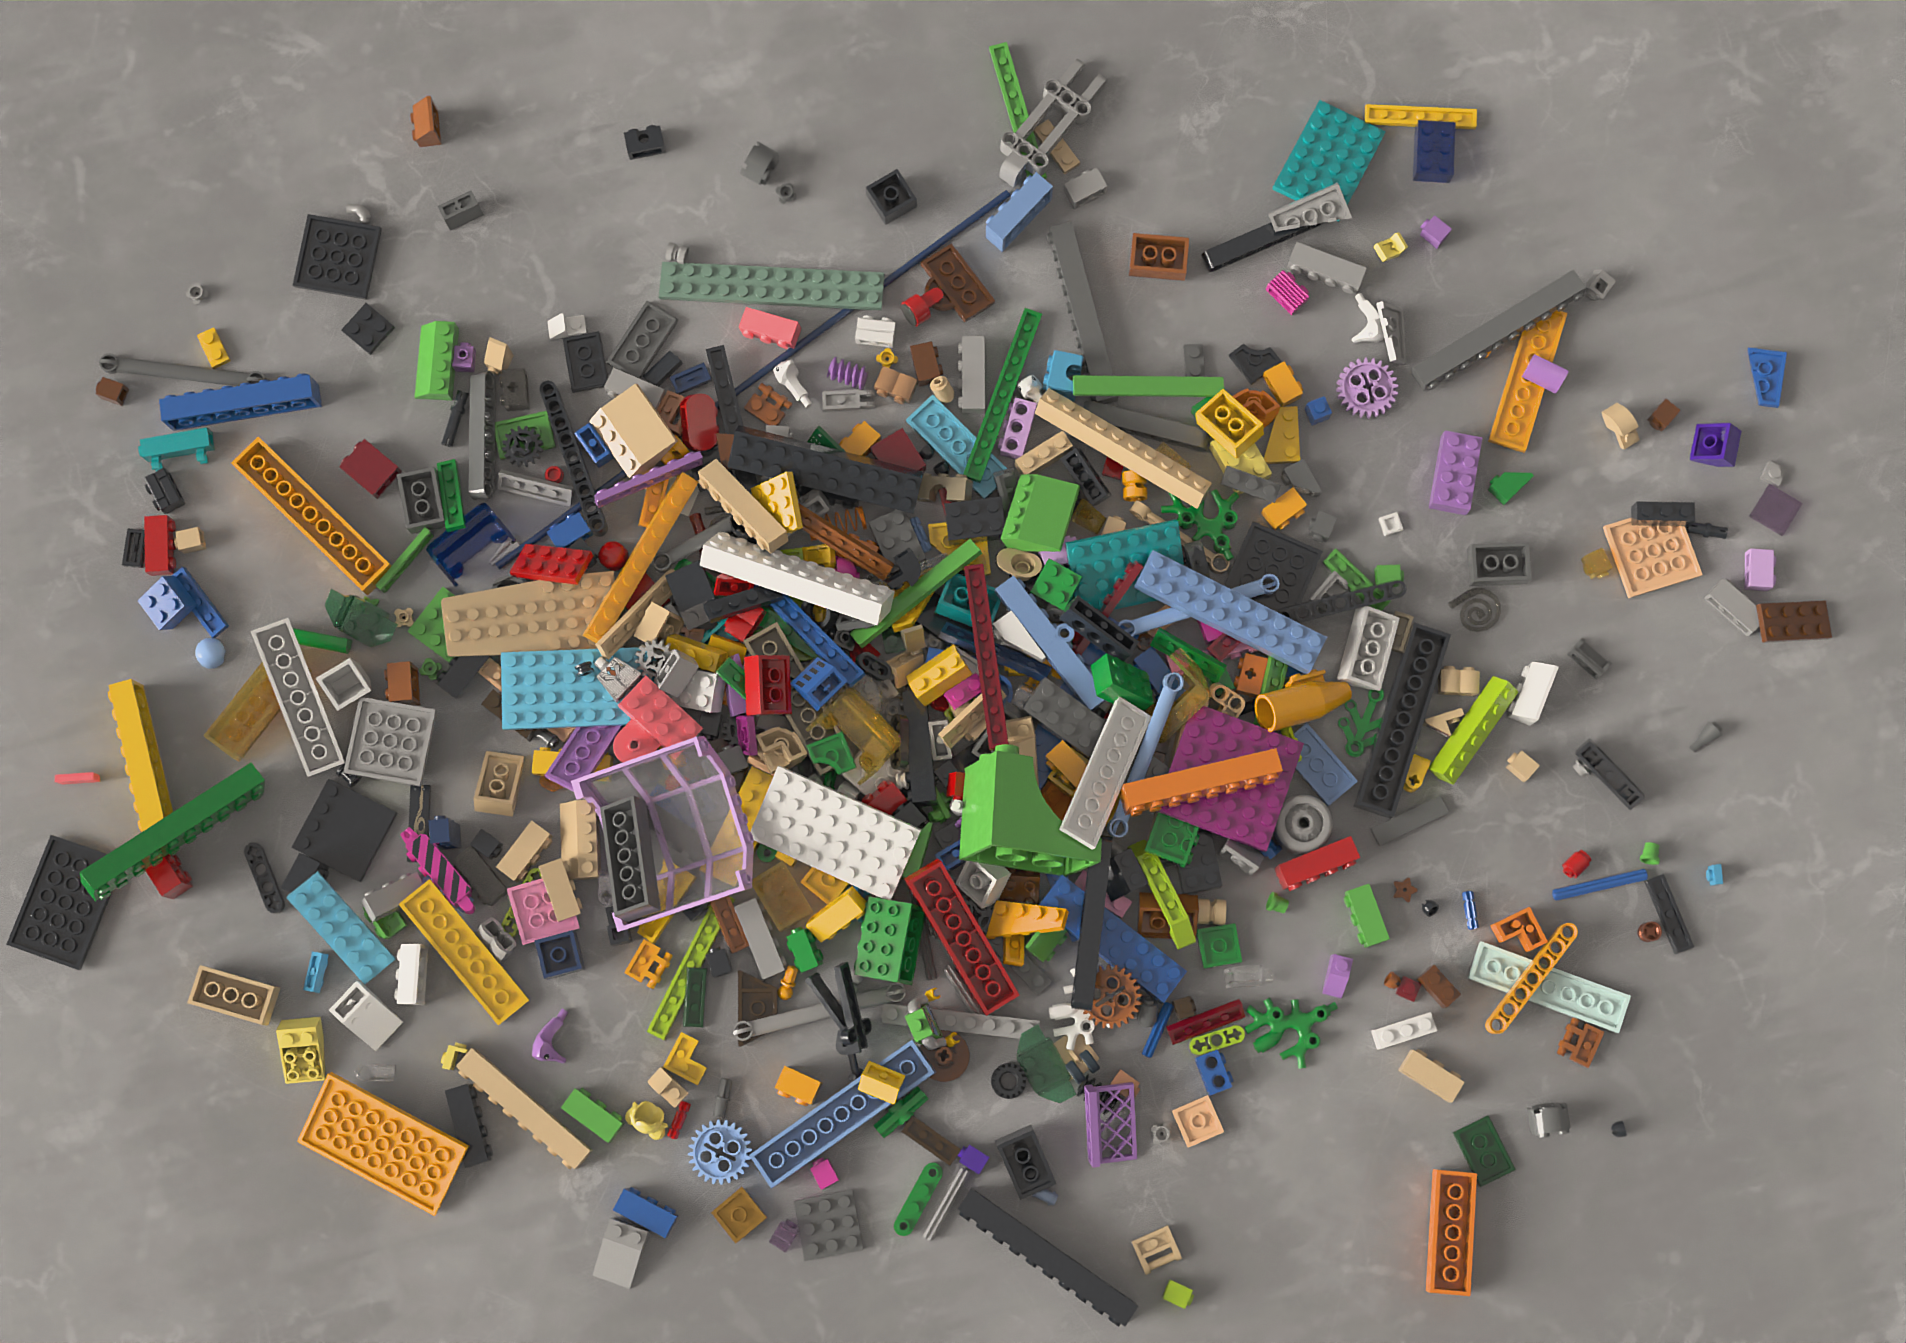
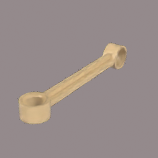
M1135 501L1129 510L1133 516L1139 520L1146 521L1150 525L1166 522L1139 501ZM1180 531L1181 545L1193 542L1189 536ZM1204 547L1206 560L1211 571L1215 574L1226 572L1230 561L1226 560L1224 554H1214ZM1216 558L1224 559L1226 568L1217 570L1213 566V560Z

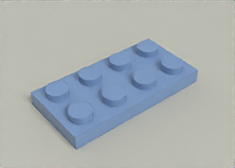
M1308 723L1304 724L1294 733L1295 738L1299 742L1304 743L1301 751L1302 760L1297 763L1295 770L1321 800L1329 806L1358 781Z

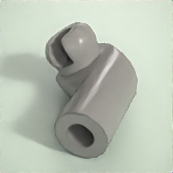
M347 204V213L357 214L360 217L359 221L361 223L370 222L369 217H371V214L365 206Z

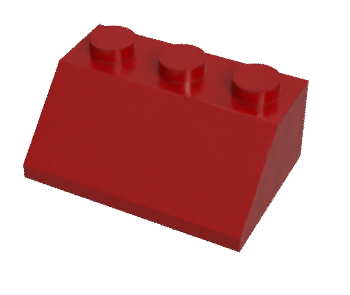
M755 655L744 657L746 715L792 714L790 656Z

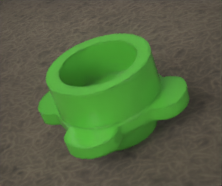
M426 658L422 668L419 669V673L428 676L430 680H435L438 671L442 669V665L435 663L431 658Z

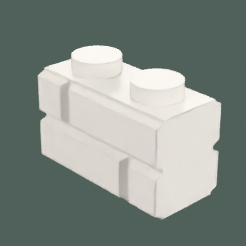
M867 315L863 316V318L858 317L855 336L856 344L893 348L896 323L892 322V319L889 318L875 320L874 317Z

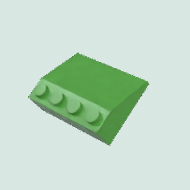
M1021 474L1001 535V540L1006 547L1020 551L1061 552L1080 486L1038 474Z

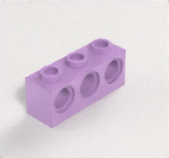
M1015 398L1014 403L1010 402L1008 408L1010 418L1009 421L1005 420L1003 426L1005 436L1000 438L998 449H1001V456L1018 459L1024 455L1037 403ZM1024 408L1027 412L1021 415L1017 413V409ZM1018 425L1022 430L1014 432L1012 427ZM1014 443L1017 445V448L1010 450L1007 448V445Z

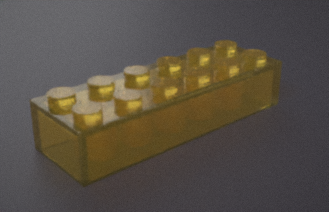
M261 662L203 735L227 755L239 762L281 710L263 662Z

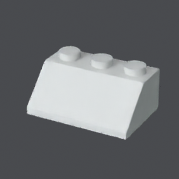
M1531 662L1528 666L1525 665L1521 674L1524 677L1522 683H1518L1516 687L1518 694L1515 701H1512L1508 707L1510 712L1508 717L1528 726L1538 721L1559 667L1538 662Z
M401 944V949H398L397 959L400 961V967L396 970L398 988L395 989L394 993L397 1004L425 1005L428 946L422 944Z

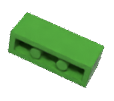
M1370 884L1346 891L1343 899L1346 907L1351 909L1352 915H1350L1352 924L1358 928L1359 933L1357 937L1360 944H1364L1366 948L1389 940L1388 932Z
M575 1088L561 1108L603 1140L611 1143L625 1124L621 1121L623 1117L615 1111L609 1112L605 1109L607 1105L599 1099L594 1101L590 1098L591 1093L586 1089Z

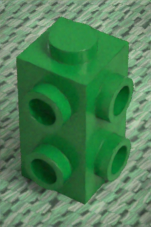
M802 926L791 930L792 934L786 936L788 939L787 946L794 954L796 968L803 973L822 965L824 957L821 950L817 949L815 944L816 937L808 928L803 929Z

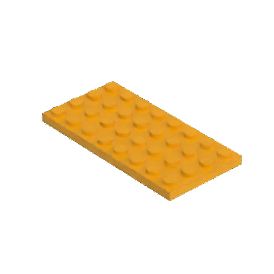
M333 1072L328 1073L297 1141L434 1216L438 1213L469 1145Z

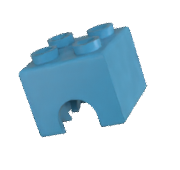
M1058 350L1054 351L1053 356L1049 355L1046 371L1049 374L1045 373L1043 390L1047 391L1050 388L1074 402L1076 396H1073V381L1067 377L1081 375L1083 356Z

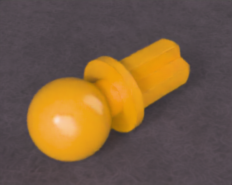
M793 965L787 966L784 978L781 979L783 985L778 989V996L782 1000H789L793 995L791 987L796 986L795 979L798 969Z

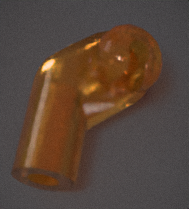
M545 775L539 778L541 787L548 791L555 792L564 788L547 779Z

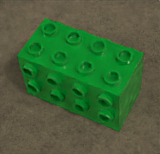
M869 897L865 904L866 914L865 920L861 925L862 935L857 946L858 957L854 963V975L912 986L925 914L922 908L915 904Z

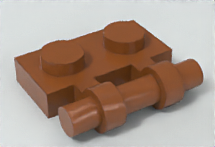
M761 383L758 389L763 392L762 396L760 397L754 393L744 406V410L766 425L778 426L786 416L781 411L782 407L790 409L793 403L787 400L788 398L785 395L775 392L774 388L770 385L766 386ZM769 397L777 401L775 406L767 401Z
M1572 1017L1570 1024H1567L1565 1028L1567 1031L1563 1040H1560L1558 1044L1557 1054L1564 1057L1566 1051L1569 1050L1572 1052L1569 1060L1589 1068L1604 1035V1031L1587 1023L1584 1024L1581 1030L1577 1028L1579 1020ZM1574 1034L1579 1036L1575 1046L1570 1044Z

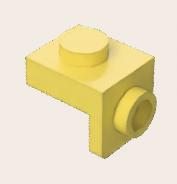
M1399 232L1374 246L1382 262L1398 257L1408 248Z
M455 1042L454 1046L448 1045L447 1052H444L442 1055V1068L454 1070L458 1053H468L467 1045Z

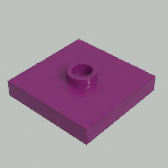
M736 715L738 744L743 754L750 756L758 755L754 716Z

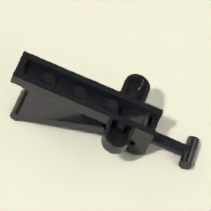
M842 962L834 967L842 1007L819 973H814L806 978L805 981L839 1027L836 1050L841 1055L848 1054L852 1074L849 1075V1080L853 1082L864 1071L858 1067L855 1053H861V1049L868 1048L866 1035L871 1032L872 1024L869 1018H861L849 963Z

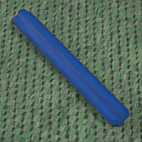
M1639 869L1553 889L1552 896L1556 901L1644 881L1647 880L1648 874L1645 869Z

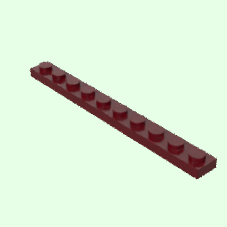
M982 563L964 566L988 743L989 749L992 751L995 750L997 745H1009L985 571Z

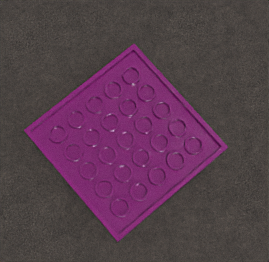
M1194 702L1168 773L1277 748L1283 771L1279 778L1275 780V783L1270 785L1260 783L1256 784V787L1245 790L1243 787L1237 789L1235 793L1226 794V792L1218 793L1219 796L1207 799V796L1199 798L1200 800L1197 802L1188 803V801L1180 802L1181 805L1169 808V805L1161 807L1162 809L1157 812L1266 852L1304 743L1275 732H1269L1265 728Z

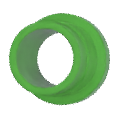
M1652 842L1645 843L1643 854L1640 855V861L1650 865L1659 864L1660 846Z
M1272 892L1267 900L1266 910H1274L1284 914L1288 908L1289 900L1278 896L1276 892Z

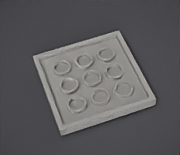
M360 697L343 773L422 786L437 710Z

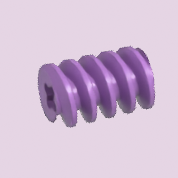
M835 356L830 363L827 378L830 376L831 380L834 381L838 377V383H842L845 379V385H849L852 381V387L855 388L859 384V389L863 390L869 371L865 372L864 365L859 370L857 363L852 368L851 361L844 365V359L837 363V357Z

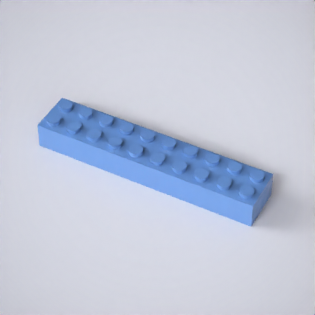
M1154 550L1149 555L1134 586V589L1305 674L1311 671L1327 639L1326 636Z
M915 1040L909 1041L878 1063L883 1067L906 1075L899 1090L897 1100L937 1073ZM860 1076L749 1156L772 1189L889 1107L891 1103L858 1090Z

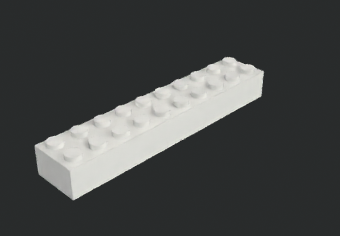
M718 532L703 545L700 566L878 625L891 611L895 591L890 590L887 586H878L872 584L869 580L858 579L851 574H843L835 571L833 568H825L815 562H807L797 556L783 554L779 550H775L770 554L766 549L762 550L758 544L747 542L744 538L732 537L725 532Z

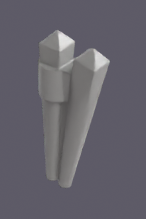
M510 535L505 539L502 546L488 561L492 566L520 546V542L511 543L514 540V535Z

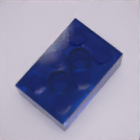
M1418 120L1414 132L1413 181L1451 182L1454 176L1456 122Z

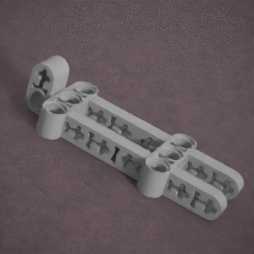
M1077 58L1059 80L1050 79L1046 82L1043 90V100L1016 133L1008 131L1003 134L1000 150L1008 157L1001 166L999 178L1012 187L1018 185L1025 169L1033 175L1037 172L1042 176L1047 169L1048 155L1074 123L1083 124L1087 122L1091 112L1090 104L1104 88L1108 79L1099 74L1080 97L1069 89L1070 85L1085 67V63ZM1055 107L1065 116L1037 149L1027 142L1026 139L1051 108Z

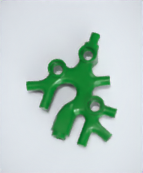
M1217 489L1213 490L1211 495L1219 507V514L1215 518L1210 519L1203 514L1204 500L1198 509L1192 505L1186 508L1180 498L1169 493L1173 505L1161 506V513L1178 514L1179 517L1176 520L1183 529H1190L1193 524H1196L1198 531L1191 538L1193 542L1201 540L1204 536H1209L1214 541V550L1217 553L1224 554L1227 561L1232 560L1234 556L1230 551L1232 549L1229 544L1230 539L1222 533V529L1230 530L1236 526L1238 515L1235 511L1231 510V507L1240 497L1239 494L1233 492L1228 499H1223Z
M1271 998L1263 1001L1267 1007V1012L1264 1014L1249 1005L1245 1011L1254 1018V1022L1244 1027L1246 1033L1249 1034L1266 1024L1271 1027L1268 1033L1256 1038L1255 1042L1252 1043L1256 1052L1264 1053L1272 1049L1280 1042L1284 1031L1293 1028L1299 1035L1297 1044L1279 1053L1282 1060L1296 1056L1298 1069L1306 1068L1305 1054L1307 1050L1315 1049L1320 1045V1037L1311 1031L1313 1024L1325 1021L1331 1016V1012L1338 1009L1337 1004L1333 1002L1327 1006L1325 1004L1317 1006L1310 1012L1304 1013L1300 1010L1299 999L1291 1000V1013L1284 1015L1280 1007L1274 1006ZM1319 1010L1323 1013L1321 1018L1317 1016ZM1274 1011L1279 1013L1278 1018L1273 1017ZM1311 1037L1315 1039V1043L1313 1045L1309 1042V1039Z

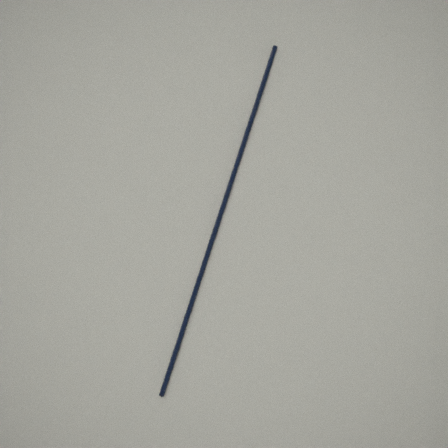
M1007 190L1002 192L884 279V288L1010 197V193ZM842 309L797 342L794 349L789 348L734 388L736 396L855 309ZM718 401L715 402V406L717 407V410H719V403ZM622 470L596 489V494L602 489L606 488L608 490L612 488L615 484L626 478L627 474L625 471ZM580 502L495 563L500 570L518 557L525 544L534 545L548 535L547 531L550 530L549 528L553 524H560L566 520L568 515L581 511Z

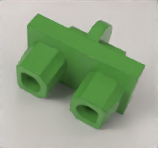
M936 787L938 805L932 806L934 811L929 812L927 815L930 823L940 822V824H943L951 817L949 805L953 798L946 797L944 792L939 793Z

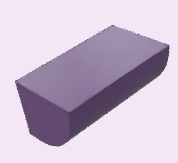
M1534 354L1522 377L1556 394L1569 371Z

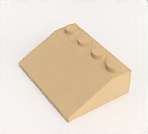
M634 384L604 405L590 419L591 424L629 478L637 474L643 475L648 473L678 441L638 384Z

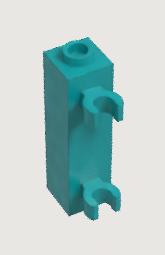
M207 427L140 439V446H138L140 457L147 462H151L152 470H155V472L163 468V459L196 454L197 462H200V464H207L208 457L206 452L215 450L213 432Z

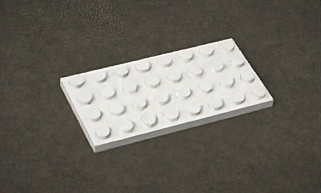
M779 765L750 832L753 835V839L761 844L882 899L892 900L922 829Z

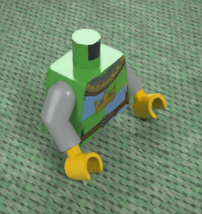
M936 987L927 990L925 995L923 994L910 1001L908 1005L909 1013L905 1015L916 1043L924 1045L928 1050L938 1049L946 1045L953 1047L960 1042V1040L955 1041L953 1039L957 1035L956 1032H952L945 1038L942 1036L928 1001L931 1002L940 998L941 995H934Z

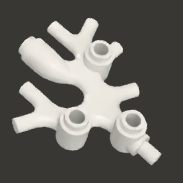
M1075 968L1070 970L1073 976L1075 974ZM1073 985L1064 986V994L1072 993ZM1098 988L1094 990L1095 998L1101 997V991ZM1121 991L1114 995H1107L1095 1005L1100 1006L1109 999L1113 1000V997ZM1121 994L1120 996L1124 998L1122 1004H1128L1129 998L1127 995ZM1060 1003L1049 1008L1050 1018L1056 1021L1072 1017L1075 1019V1024L1053 1029L1054 1037L1067 1035L1066 1049L1074 1050L1076 1038L1079 1034L1084 1035L1086 1045L1093 1044L1092 1032L1095 1028L1093 1022L1095 1018L1089 1021L1090 1014H1083L1085 1010L1071 1008V1003ZM1104 1005L1103 1012L1109 1015V1011L1112 1008L1109 1005ZM1084 1023L1089 1024V1030L1083 1029Z

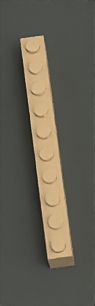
M1050 388L1047 389L1039 400L1035 414L1197 509L1206 498L1212 485L1210 481Z

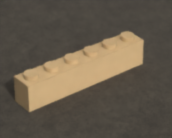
M717 459L698 471L700 478L698 481L702 488L708 489L712 498L715 501H719L727 513L733 515L735 522L745 527L746 533L751 538L754 537L762 550L766 549L771 554L788 542L787 531Z

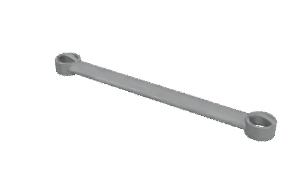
M892 983L888 987L856 994L859 1009L889 1002L898 1003L904 999L906 990L902 984ZM893 986H899L902 988L888 992L889 989ZM903 993V997L898 1000L890 998L891 995ZM836 999L842 1007L841 1000ZM822 1003L749 1022L740 1021L734 1026L733 1034L737 1040L746 1041L754 1036L831 1016ZM741 1024L749 1026L747 1028L736 1030V1027H738ZM751 1031L750 1035L746 1038L736 1036L737 1034Z

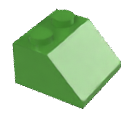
M1067 930L1045 933L1036 932L1025 946V950L1042 963L1045 960L1049 962L1056 953L1053 949L1057 944L1061 946L1067 939L1065 935Z

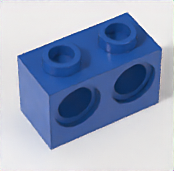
M1218 1050L1194 1058L1208 1096L1232 1087L1231 1083L1234 1081L1230 1071L1226 1072L1224 1067L1226 1059L1222 1052L1219 1053ZM1213 1057L1216 1059L1217 1063L1214 1068L1207 1066V1058ZM1217 1075L1221 1076L1224 1080L1221 1087L1214 1085L1213 1080Z

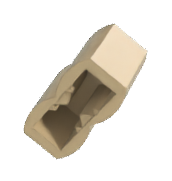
M1444 666V669H1441L1438 675V694L1477 696L1479 694L1480 671H1475L1473 667H1463V670H1456L1454 666Z

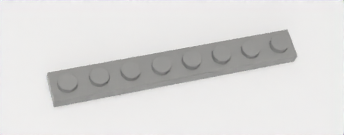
M884 1003L882 1023L908 1026L905 1015L909 1013L908 1006ZM931 1009L940 1030L1038 1041L1040 1021Z

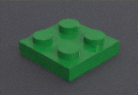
M1048 558L1031 593L1064 611L1083 576Z
M1235 923L1197 929L1203 969L1242 962Z

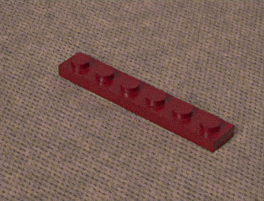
M1137 560L1134 563L1130 562L1124 571L1126 572L1122 579L1119 578L1114 584L1113 588L1115 589L1112 594H1107L1102 602L1104 605L1099 612L1107 618L1143 569V565ZM1081 635L1079 641H1074L1072 644L1073 652L1082 655L1090 641Z

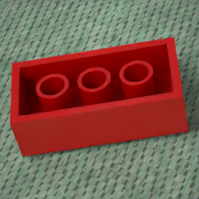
M1349 836L1279 864L1274 870L1282 889L1288 888L1290 892L1303 886L1302 882L1306 881L1307 884H1310L1320 879L1322 874L1327 877L1338 872L1340 867L1345 870L1357 864L1356 860L1360 858V855L1352 837Z

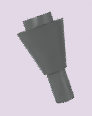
M1708 721L1698 740L1689 748L1696 752L1703 745L1722 736V728L1716 722L1711 723Z

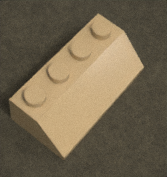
M575 800L560 804L562 862H567L570 870L567 876L569 880L573 879V881L601 879L599 816L595 812V805L592 802L588 803L586 800Z

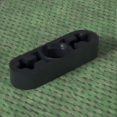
M895 714L890 722V765L892 769L903 771L907 768L909 762V720L906 715Z

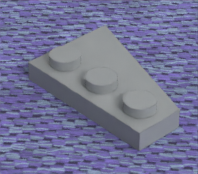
M1383 301L1376 304L1389 359L1391 362L1399 365L1406 364L1403 309Z

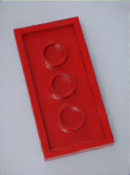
M525 544L511 568L510 574L517 578L578 585L593 558V554L587 550Z

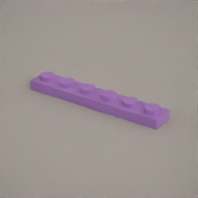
M700 451L696 453L690 452L684 458L679 460L673 459L667 465L654 467L646 474H637L627 482H618L608 490L605 488L598 491L594 495L595 503L600 508L682 472H686L702 465L703 457Z

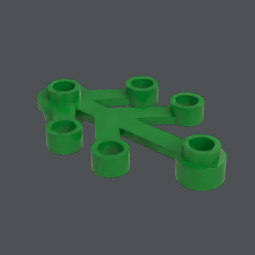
M1382 688L1380 691L1371 689L1368 691L1369 702L1362 719L1354 700L1350 699L1344 704L1345 709L1347 708V711L1350 712L1357 728V733L1354 737L1349 727V719L1341 717L1338 720V727L1343 730L1348 741L1345 745L1346 753L1351 757L1361 756L1364 753V749L1374 743L1377 733L1371 738L1362 739L1366 732L1379 727L1381 718L1370 722L1377 702L1384 698ZM1373 692L1378 693L1379 697L1377 699L1372 697ZM1348 702H1352L1354 704L1353 709H1349L1347 707ZM1346 720L1347 725L1342 726L1340 721ZM1357 745L1358 751H1353L1351 746Z

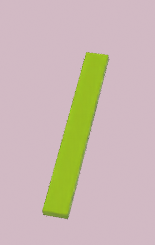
M730 897L732 904H734L735 899ZM711 905L647 1030L648 1033L664 1041L685 1000L687 967L702 968L706 955L709 954V950H711L721 930Z

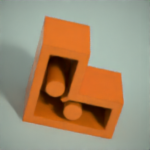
M1530 907L1524 908L1490 925L1499 943L1517 935L1525 952L1548 942Z

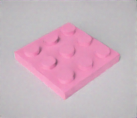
M542 878L507 888L522 945L580 928L576 915L559 922L557 921Z

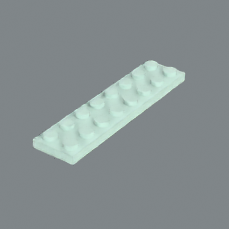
M1480 941L1467 979L1508 993L1532 960ZM1539 963L1542 968L1547 967V965ZM1552 968L1528 1001L1619 1033L1631 996ZM1529 973L1527 979L1529 983L1534 984L1536 978L1532 973ZM1517 989L1516 997L1522 999L1524 993L1521 989Z

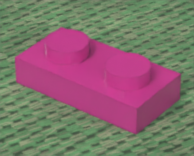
M974 673L944 693L945 698L954 710L982 693L978 674Z

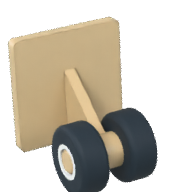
M1082 1034L1077 1036L1074 1050L1066 1049L1068 1036L1064 1035L1045 1051L1068 1082L1074 1079L1077 1084H1080L1086 1079L1083 1075L1086 1071L1090 1070L1094 1074L1100 1069L1096 1062L1099 1060V1057L1089 1044L1086 1045Z

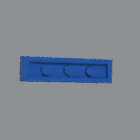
M181 567L172 575L178 578L196 602L197 606L192 612L212 638H216L229 627L228 623L186 567Z

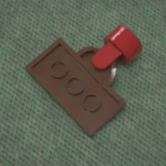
M951 243L921 262L922 268L930 277L926 283L924 294L922 296L914 294L903 301L901 309L907 321L913 326H919L931 318L930 308L939 311H948L954 308L965 323L995 304V300Z

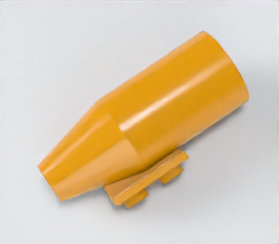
M1314 669L1302 676L1301 674H1295L1284 685L1285 688L1257 696L1255 700L1256 718L1260 726L1269 732L1320 719L1349 701L1352 697L1351 688L1347 682L1325 681L1323 677L1326 673L1325 669L1320 671Z

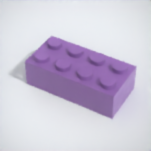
M1451 431L1443 432L1440 438L1429 509L1461 515L1468 514L1471 509L1482 437Z

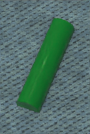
M293 628L299 645L349 654L351 650L352 639Z

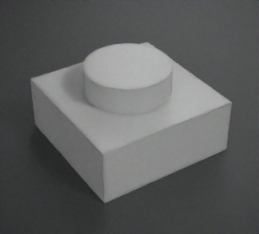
M1769 461L1760 480L1778 487L1787 469Z

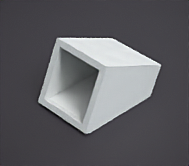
M351 658L316 678L337 711L371 691L370 678L362 666Z

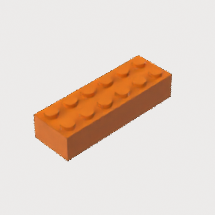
M1433 1169L1426 1278L1427 1292L1460 1296L1471 1295L1477 1173Z

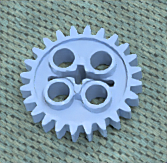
M720 1119L717 1120L716 1125L709 1121V1128L703 1124L702 1132L696 1130L698 1137H691L695 1143L688 1145V1147L693 1149V1152L688 1153V1155L693 1156L694 1159L690 1160L689 1163L696 1164L692 1169L693 1171L700 1170L698 1177L706 1175L705 1182L712 1178V1184H715L717 1179H719L720 1185H723L724 1179L731 1183L732 1176L737 1180L739 1179L738 1172L741 1174L745 1173L742 1169L743 1166L749 1167L745 1161L751 1159L747 1155V1152L753 1151V1149L747 1148L751 1141H745L744 1138L748 1134L741 1135L740 1132L743 1128L740 1127L736 1130L735 1122L728 1126V1120H725L723 1125H721ZM714 1133H718L721 1136V1141L718 1144H714L711 1141V1136ZM731 1142H736L739 1146L736 1153L729 1151L728 1146ZM708 1143L717 1149L723 1147V1152L735 1157L736 1161L724 1155L717 1157L718 1153L705 1147L704 1144ZM705 1151H709L712 1154V1159L709 1162H704L702 1159V1154ZM722 1160L729 1162L730 1167L727 1171H722L719 1167Z

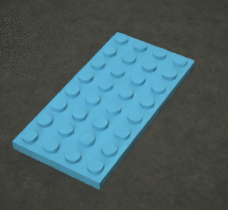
M639 647L620 648L609 660H606L610 662L614 657H617L637 670L640 663H635V660L639 658L635 654L641 650ZM598 649L501 652L503 730L626 725L631 718L617 706L618 704L597 679V675L601 670L594 663L602 656ZM647 651L644 655V661L648 658ZM654 657L651 662L657 661V658ZM591 661V668H594V672L578 677V670H575V666Z

